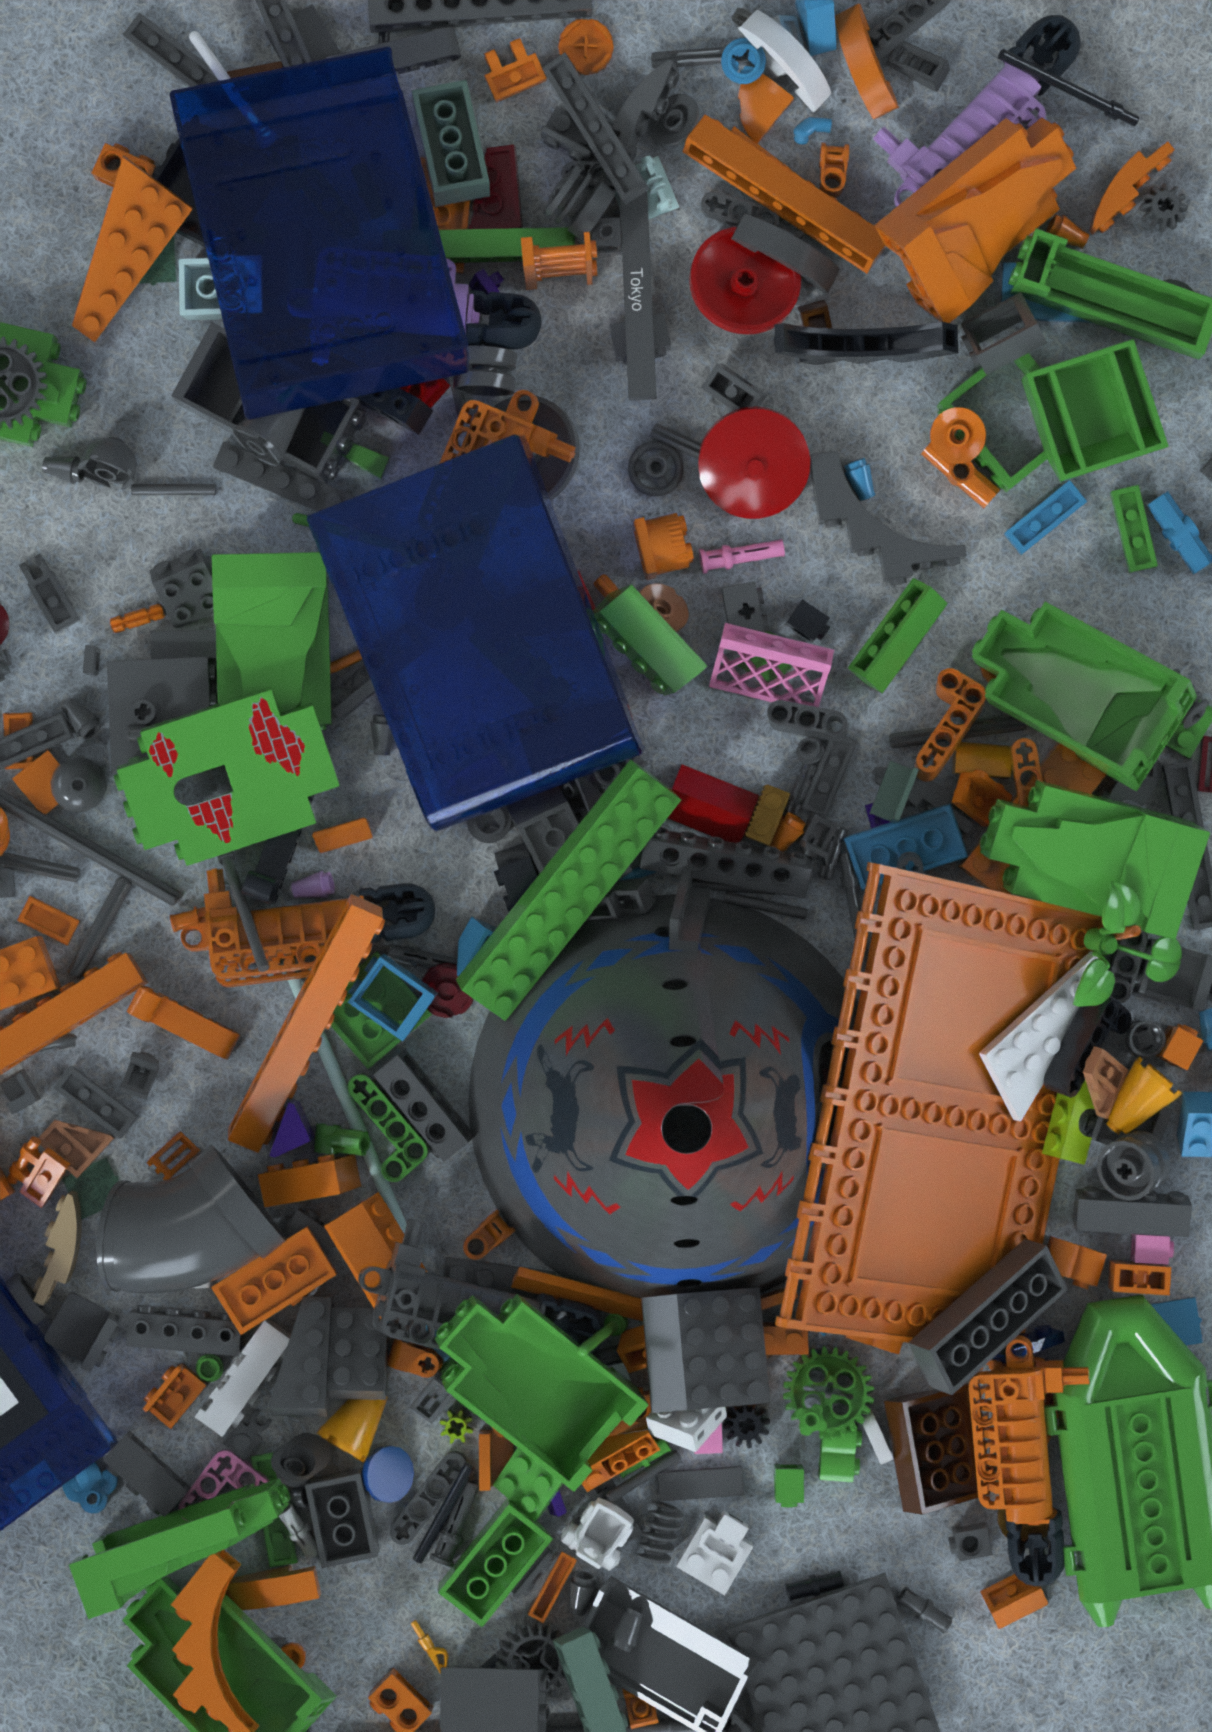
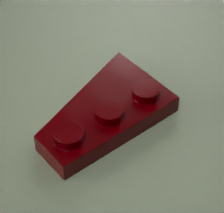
M511 144L486 148L484 160L490 182V196L474 200V211L468 229L523 228L516 146Z

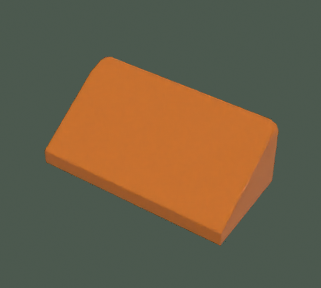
M365 817L315 831L312 834L320 853L373 838L369 821Z

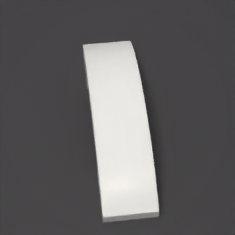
M756 10L738 28L756 49L763 46L799 86L795 93L812 112H815L832 94L822 71L811 55L791 33L774 19Z

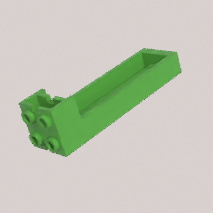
M1035 229L1032 236L1027 235L1024 242H1022L1017 258L1022 260L1017 262L1008 281V284L1013 285L1010 294L1016 295L1021 292L1026 300L1198 360L1205 354L1212 334L1211 297L1067 248L1065 246L1068 239L1039 229Z

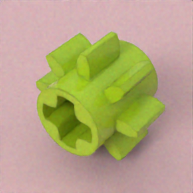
M463 1408L456 1414H453L452 1410L448 1409V1420L442 1418L439 1422L441 1425H445V1429L441 1431L440 1435L445 1436L447 1434L451 1437L450 1444L454 1442V1439L458 1438L464 1443L466 1441L465 1432L473 1433L474 1429L467 1426L473 1417L468 1416L465 1418L462 1415ZM453 1420L456 1423H463L461 1432H458L456 1429H450Z

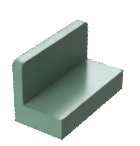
M889 761L869 814L894 824L899 822L919 769L915 767L911 769Z

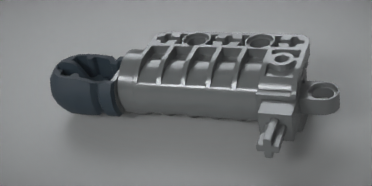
M408 1219L402 1243L395 1242L392 1258L389 1260L386 1269L376 1266L364 1267L360 1271L358 1281L364 1290L378 1294L372 1316V1323L377 1331L391 1338L441 1350L435 1340V1330L438 1331L443 1323L450 1322L456 1315L455 1311L458 1305L463 1300H468L474 1295L499 1315L505 1301L509 1298L513 1299L515 1294L425 1272L426 1269L420 1267L425 1249L418 1247L425 1223ZM370 1271H376L380 1277L379 1283L374 1287H368L364 1281L366 1274ZM540 1293L535 1300L522 1297L543 1315L545 1307L557 1312L566 1311L568 1316L554 1319L553 1323L580 1345L604 1327L600 1315L592 1307L584 1303L561 1297L555 1300L553 1295ZM569 1316L578 1319L577 1322H569ZM397 1320L399 1328L396 1325L387 1324V1321ZM409 1320H412V1321L410 1322L409 1326H408V1333H407L406 1330H405V1325H408V1321H409ZM420 1323V1330L414 1335V1328ZM426 1325H427V1326H428L427 1328L429 1329V1330H428V1333H426V1337L422 1339V1336L424 1335V1333H425V1331H426ZM598 1345L590 1353L593 1354L595 1351H597L600 1345Z

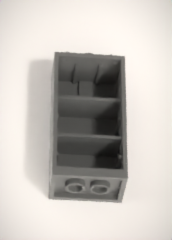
M213 322L208 327L171 395L181 407L233 434V430L238 423L284 386L291 387L292 385L298 387L305 393L306 396L304 398L307 401V405L282 461L325 484L330 479L334 480L341 467L338 463L342 458V454L348 455L354 443L351 440L356 430L360 431L367 420L365 415L367 411L360 400ZM324 431L334 435L329 446L320 442Z

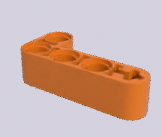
M946 668L939 673L935 687L937 696L951 706L916 758L915 768L919 769L916 777L924 782H930L939 775L982 712L985 704V688L953 668ZM951 681L956 687L946 688L942 683ZM970 695L976 696L979 702L971 703L966 697ZM954 717H959L963 719L965 723L962 725H956L951 721V719ZM939 739L947 740L950 745L947 747H941L936 743V741ZM933 755V765H929L927 768H925L923 765H927L931 759V756Z
M144 985L138 987L126 1011L127 1013L142 1021L152 1022L223 1059H229L240 1037L238 1032L210 1018L202 1017L203 1014L185 1005L181 1006L177 1001L161 993L153 992L154 989Z

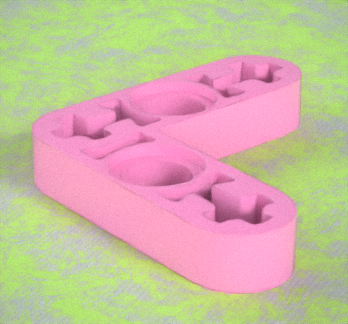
M224 1449L212 1458L179 1504V1510L187 1506L185 1505L186 1502L191 1504L198 1495L204 1499L216 1497L227 1482L236 1489L243 1487L240 1477L244 1472H250L254 1475L255 1486H258L260 1481L266 1483L270 1480L262 1472L255 1470L248 1461H243L230 1449ZM229 1456L231 1458L229 1463L232 1465V1468L226 1467L220 1473V1476L210 1471L211 1467L214 1471L220 1467L222 1463L219 1460L220 1457L225 1458ZM206 1477H210L216 1482V1489L212 1493H207L202 1489V1481Z

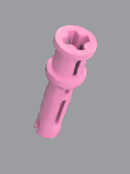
M782 539L734 548L722 545L720 549L709 551L699 549L703 574H707L708 570L719 568L730 570L734 564L785 557Z

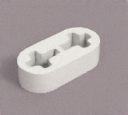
M871 1411L869 1415L863 1414L865 1422L862 1425L880 1464L882 1465L894 1460L873 1412Z

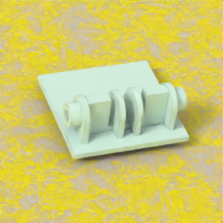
M649 155L642 158L641 163L635 166L649 187V190H647L649 220L677 209L679 205L659 156L652 158ZM615 191V198L620 208V196L618 192Z

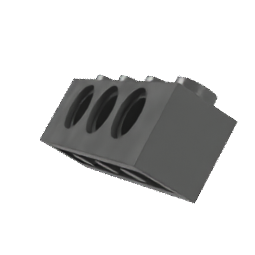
M406 1049L373 1075L376 1078L378 1087L383 1092L388 1093L394 1100L395 1108L401 1114L407 1116L411 1121L413 1129L428 1142L431 1153L443 1162L475 1137L474 1133ZM400 1080L408 1082L410 1091H405L401 1088ZM417 1102H423L427 1106V1113L421 1112L418 1109ZM435 1123L441 1124L444 1127V1135L436 1131Z

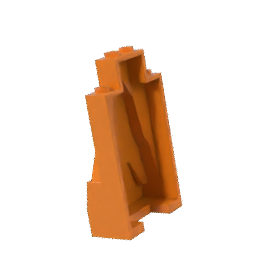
M1005 118L874 225L884 245L900 256L912 279L906 285L915 302L939 322L951 323L967 310L994 281L991 276L1002 257L1060 210L1055 200L1057 194L1053 187L1077 168L1072 159L1074 153L1062 138L1064 132L1057 123H1050L1044 118H1040L1026 130L1020 123L1014 124Z

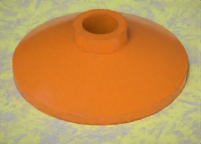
M953 407L943 411L934 420L930 431L931 444L934 451L943 460L954 464L966 463L976 458L983 450L986 442V428L982 419L974 411L964 407ZM958 429L963 430L965 433L963 440H959L955 435Z

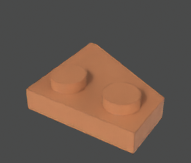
M54 1120L38 1137L41 1140L40 1145L45 1150L49 1147L71 1163L67 1170L76 1178H79L115 1139L113 1135L60 1120Z

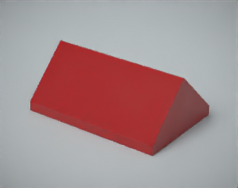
M681 764L671 789L681 801L668 816V819L707 835L720 837L724 841L737 843L742 840L759 795Z

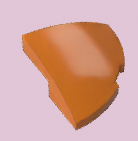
M763 73L754 82L740 85L738 99L740 100L741 113L739 117L747 135L758 144L774 126L775 121L794 101V97Z

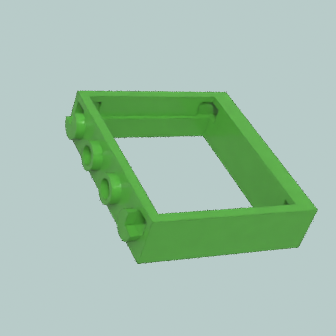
M1029 353L1014 360V363L1024 375L1041 369ZM983 368L938 403V415L947 409L953 408L952 403L987 376ZM961 429L956 431V437L959 440H963L965 437L964 431ZM985 445L981 453L973 460L981 469L985 467L992 475L989 477L990 481L1000 490L1003 489L1007 493L1047 461V458L1043 451L1012 477L1008 475Z

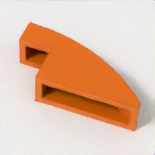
M291 1565L233 1577L227 1588L226 1595L241 1610H252L319 1599L321 1590L316 1566L292 1571Z

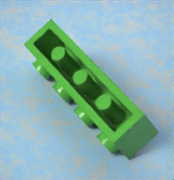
M913 578L848 666V669L863 683L883 694L948 603L931 586Z

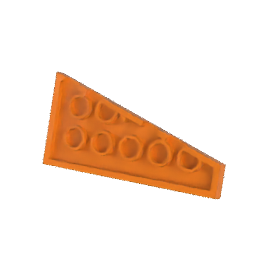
M124 155L72 323L75 329L93 342L98 339L193 210L191 205Z

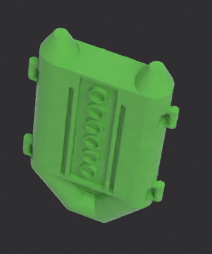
M1143 1295L1086 1303L1064 1357L1063 1365L1064 1368L1089 1367L1090 1384L1065 1385L1063 1393H1052L1054 1405L1044 1406L1047 1435H1058L1072 1545H1065L1063 1547L1065 1573L1067 1576L1076 1575L1079 1600L1098 1627L1114 1625L1122 1600L1193 1588L1205 1608L1212 1609V1379L1207 1380L1205 1366ZM1207 1387H1208V1392H1209L1210 1404L1207 1403V1395H1206V1388H1207ZM1056 1410L1058 1412L1059 1425H1057ZM1074 1551H1076L1077 1565H1076V1562H1075Z

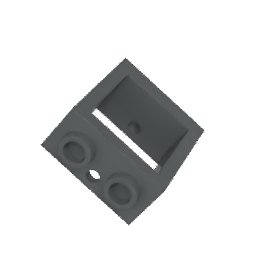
M1021 292L961 324L965 335L961 336L969 355L975 367L982 366L986 375L1047 343ZM1021 321L1024 322L1026 327L983 350L979 345L981 342Z

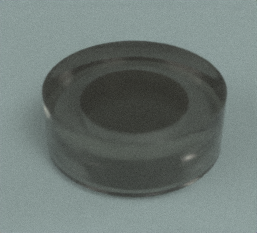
M737 8L731 18L740 27L752 13L745 9Z

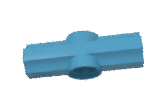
M1168 491L1147 505L1149 511H1151L1155 520L1163 529V537L1169 539L1171 542L1169 546L1174 551H1178L1193 575L1212 563V555L1199 538L1200 534L1195 523L1189 516L1182 513Z

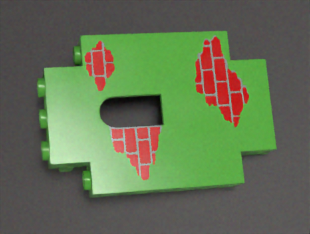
M271 686L142 728L140 730L141 736L137 737V741L142 754L147 753L148 756L141 758L139 755L130 758L128 763L117 766L118 774L113 775L118 791L124 790L127 801L123 802L127 817L134 818L136 827L132 828L137 845L142 843L144 850L178 840V843L174 844L175 851L179 860H185L186 866L316 824L308 796L340 786L313 704L309 703L280 713ZM222 765L225 766L233 791L191 805L182 804L176 799L174 787L179 780Z

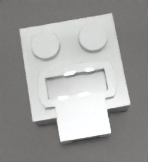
M725 1407L650 1413L646 1420L649 1433L652 1436L696 1452L723 1422L727 1414Z
M723 1510L717 1522L704 1514L677 1559L676 1567L725 1595L753 1549V1543L744 1538L749 1529L748 1524Z

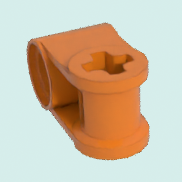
M821 142L819 190L835 198L842 194L845 186L849 161V144L841 147L827 146L825 142ZM831 178L836 179L839 182V186L830 188L825 181Z
M498 1209L485 1218L464 1240V1253L470 1259L478 1260L483 1258L515 1231L514 1227H509L500 1217ZM492 1223H495L502 1232L500 1233ZM472 1239H480L484 1244V1249L482 1252L474 1254L469 1251L468 1243Z
M394 1338L388 1356L389 1367L425 1378L434 1376L442 1367L443 1359L435 1350ZM428 1357L432 1358L431 1363L435 1365L429 1370L425 1369L426 1364L422 1362Z

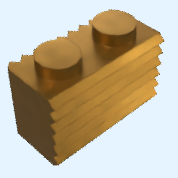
M767 784L762 787L763 791L760 792L761 796L758 797L759 801L756 802L757 806L754 808L755 811L752 813L751 822H749V827L746 828L747 832L744 833V836L763 845L770 846L791 793Z

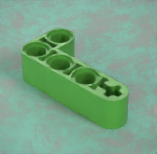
M365 1073L357 1074L350 1079L348 1091L397 1149L383 1162L381 1172L386 1180L398 1182L424 1161L429 1153V1145L413 1129L410 1121L395 1108L393 1101L378 1087L371 1076ZM357 1079L360 1082L367 1081L368 1085L365 1088L370 1094L374 1090L378 1093L367 1104L363 1101V1099L368 1097L365 1092H357L355 1090L357 1087L355 1081ZM382 1100L386 1103L387 1111L384 1115L374 1113L372 1109L374 1101ZM395 1121L403 1123L405 1126L404 1135H393L390 1129L391 1124ZM410 1144H421L424 1150L423 1155L417 1158L411 1156L408 1150ZM389 1162H399L402 1166V1173L397 1176L391 1175L387 1169Z

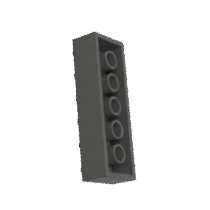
M1024 1239L908 1342L930 1387L953 1395L1068 1290L1047 1245Z

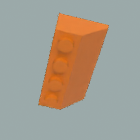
M379 1192L356 1204L324 1226L357 1281L360 1271L364 1267L376 1266L386 1269L389 1260L392 1258L395 1242L402 1243L404 1232ZM421 1262L420 1267L425 1269L424 1265ZM376 1271L368 1272L365 1276V1284L368 1287L376 1286L380 1281L379 1274ZM362 1288L371 1305L375 1308L378 1294L368 1292Z

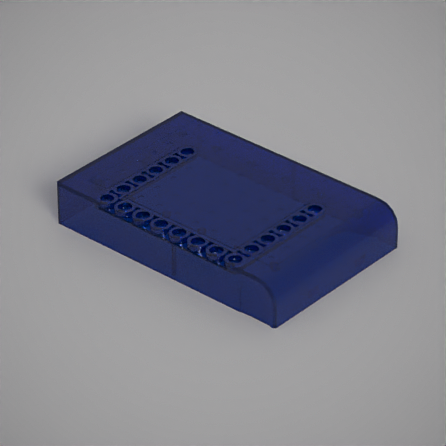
M387 46L172 90L169 93L244 415L248 420L468 372V341L390 47Z
M514 434L307 516L310 530L331 583L334 585L405 765L406 773L421 811L429 827L437 832L641 756L645 751V746L642 744L629 711L628 701L538 467L533 459L528 441L523 434Z

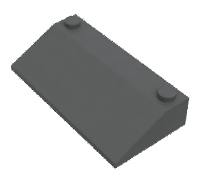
M612 1576L599 1590L583 1625L588 1630L595 1632L600 1641L601 1647L598 1648L600 1657L605 1659L609 1667L610 1674L607 1675L608 1680L697 1732H723L758 1663V1660ZM627 1607L643 1614L636 1647L633 1646L631 1653L610 1644L612 1639L610 1635L626 1612Z

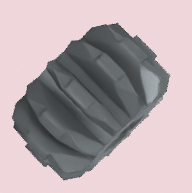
M1166 183L1161 185L1160 190L1154 185L1150 188V194L1145 193L1142 196L1145 203L1139 206V210L1147 213L1141 219L1143 222L1149 219L1152 220L1149 225L1150 229L1159 224L1160 232H1164L1167 226L1174 230L1177 227V222H1183L1185 219L1182 212L1188 209V205L1181 203L1185 199V194L1178 196L1175 194L1178 190L1177 186L1168 191ZM1162 203L1168 205L1165 212L1159 210Z

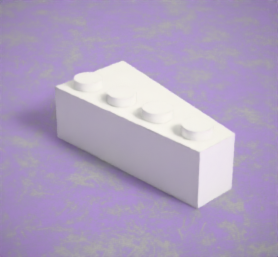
M269 1318L264 1320L242 1350L240 1356L227 1371L225 1377L211 1393L205 1405L198 1411L195 1418L222 1437L230 1426L236 1428L245 1416L241 1412L247 1403L252 1406L261 1394V1391L257 1389L263 1380L269 1382L278 1370L274 1364L279 1357L284 1358L291 1334Z

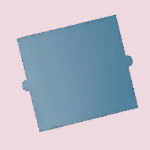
M1196 1297L1151 1304L1186 1346L1203 1343L1200 1328L1202 1318L1198 1315Z

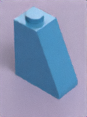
M796 0L795 6L808 53L814 56L836 50L833 0Z

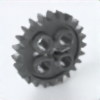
M2 337L0 340V358H9L10 363L6 369L0 370V378L5 381L9 389L18 397L19 402L15 403L0 387V397L7 399V405L4 409L0 410V430L3 423H6L11 430L13 429V421L17 420L21 426L24 425L22 417L25 415L31 420L34 419L30 412L32 408L41 411L36 402L37 400L46 401V397L40 393V390L48 389L47 384L41 383V380L48 376L45 372H38L44 366L41 361L33 363L37 358L35 352L26 355L29 349L26 344L18 349V341L16 339H13L11 344L8 345L5 337ZM27 379L29 384L26 390L16 391L15 383L17 380Z

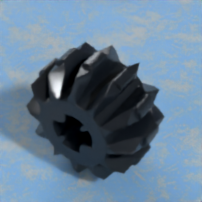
M751 1404L750 1408H747V1405H742L741 1409H738L737 1406H731L735 1414L726 1412V1419L732 1422L723 1423L724 1430H731L726 1435L727 1439L732 1440L737 1436L735 1441L737 1447L741 1446L743 1440H746L747 1448H752L751 1439H755L758 1444H761L762 1439L758 1434L768 1435L769 1430L762 1426L770 1424L769 1418H761L767 1412L764 1407L756 1411L758 1404ZM747 1418H751L753 1427L748 1426L746 1430H743L740 1421H746Z

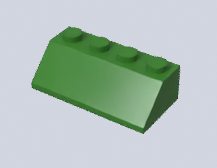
M632 584L610 592L589 615L594 621L593 624L596 629L606 634L613 641L614 648L618 652L625 654L632 661V667L638 673L644 674L649 679L651 687L659 694L666 696L677 692L707 667L702 659Z
M507 1498L455 1562L454 1566L451 1567L439 1582L438 1593L483 1627L553 1540V1537L537 1520L534 1522Z

